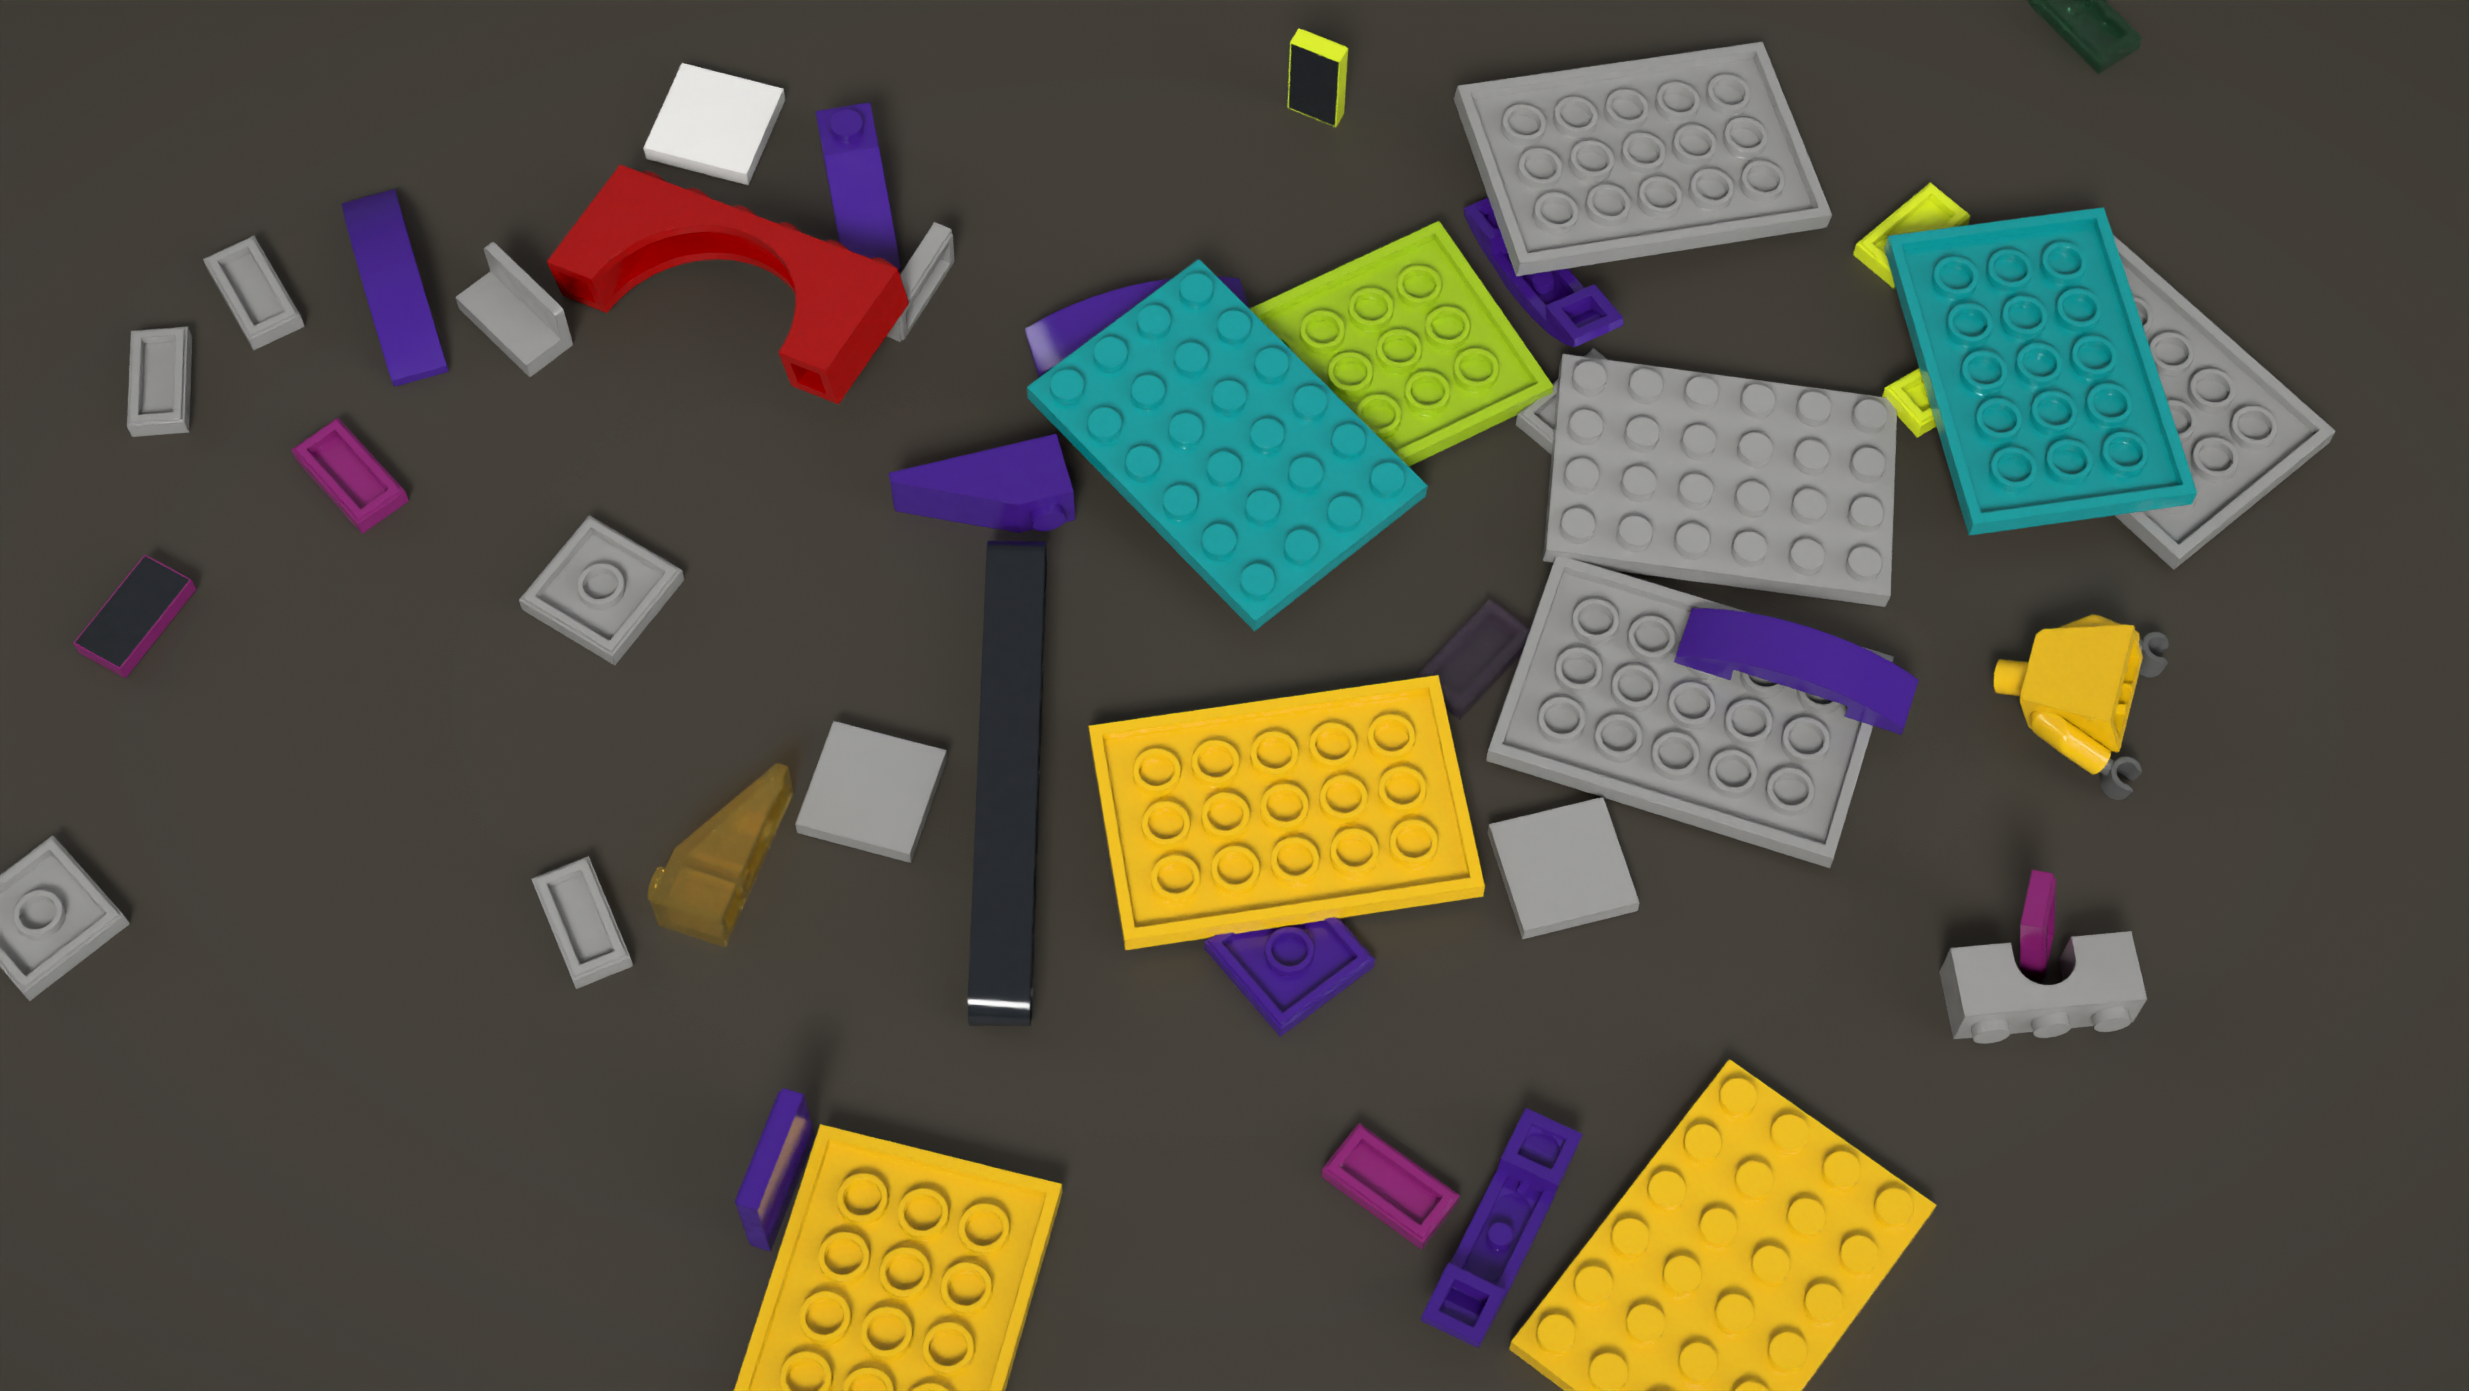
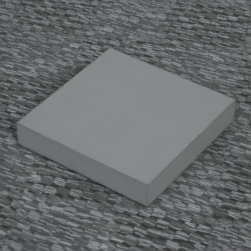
M589 515L522 595L519 603L523 611L611 664L616 665L685 579L680 568Z
M833 721L795 823L797 833L911 863L948 760L947 751Z
M1603 797L1489 824L1488 836L1522 939L1638 911L1640 902Z
M53 835L0 875V968L29 1002L129 925L121 911Z

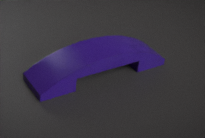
M393 189L341 203L353 252L393 386L396 387L449 372L396 190Z
M1489 198L1464 208V217L1472 233L1507 289L1529 316L1555 339L1568 346L1576 347L1624 326L1622 315L1594 284L1584 288L1568 268L1516 277Z
M1217 276L1249 308L1240 279ZM1172 278L1136 284L1088 298L1063 308L1026 328L1025 336L1038 378Z
M1692 608L1674 663L1727 680H1731L1733 671L1736 670L1847 706L1844 717L1902 735L1919 681L1916 677L1889 660L1834 635L1778 618L1725 609Z
M1525 1108L1500 1158L1498 1169L1451 1263L1448 1262L1420 1321L1478 1349L1480 1348L1544 1222L1582 1139V1133Z

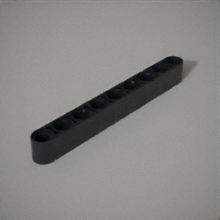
M987 541L968 980L969 1026H1031L1047 583L1046 541Z

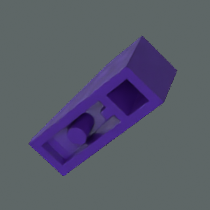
M870 102L815 111L839 243L844 245L849 251L870 259L874 257L885 259L894 265L901 274V265Z
M1057 434L888 473L892 502L896 512L1016 533L1031 530L1050 531L1060 527L1065 522L1075 520L1074 491Z

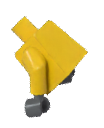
M2091 614L2059 628L2043 629L2038 632L2034 639L2029 662L1999 659L1994 672V690L1996 694L2020 696V704L2028 727L2038 737L2090 774L2102 773L2100 785L2103 792L2111 799L2123 800L2133 793V789L2120 781L2117 772L2134 781L2141 775L2142 770L2140 763L2131 757H2121L2114 761L2110 758L2111 751L2120 752L2138 675L2153 678L2164 670L2168 665V661L2164 657L2158 656H2161L2169 647L2167 637L2160 632L2149 633L2143 639H2140L2134 625H2122L2100 615Z

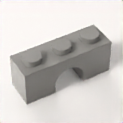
M2132 931L2071 937L2058 960L2063 982L2054 985H2042L2026 978L2015 963L2011 943L1950 948L1939 973L1953 1039L1973 1038V1041L1976 1043L1987 1044L2004 1040L2010 1034L2033 1032L2036 1037L2050 1038L2065 1034L2071 1028L2094 1026V1029L2098 1032H2112L2129 1026L2131 1022H2134L2147 1001Z

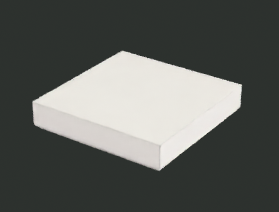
M682 63L645 143V157L648 160L749 185L784 105V89Z

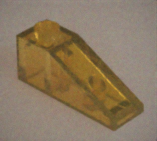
M779 763L772 766L674 848L666 868L660 866L656 869L649 885L648 900L651 901L658 926L726 948L794 793L788 766Z

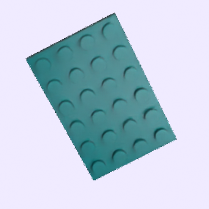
M2104 207L1888 236L1884 247L1968 536L2192 505L2197 495V490Z
M1200 259L1027 386V398L1254 632L1426 497L1428 485Z

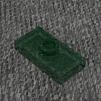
M2029 0L2028 2L2098 74L2138 50L2143 39L2105 0Z

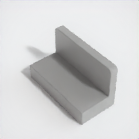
M491 242L484 248L490 272L457 295V304L459 309L524 373L532 377L573 346L563 308L496 243Z

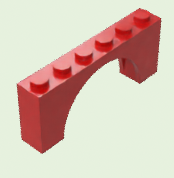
M621 164L547 260V264L562 296L608 313L617 301L639 283L661 271L685 263L702 260H733L767 270L786 283L795 293L796 297L792 326L778 352L791 386L838 405L909 305L898 269L885 259L879 257L870 259L849 251L837 241L817 239L802 233L798 228L789 223L780 222L778 224L756 216L744 206L734 205L732 207L711 199L699 189H685L666 182L659 175L651 171L639 172Z

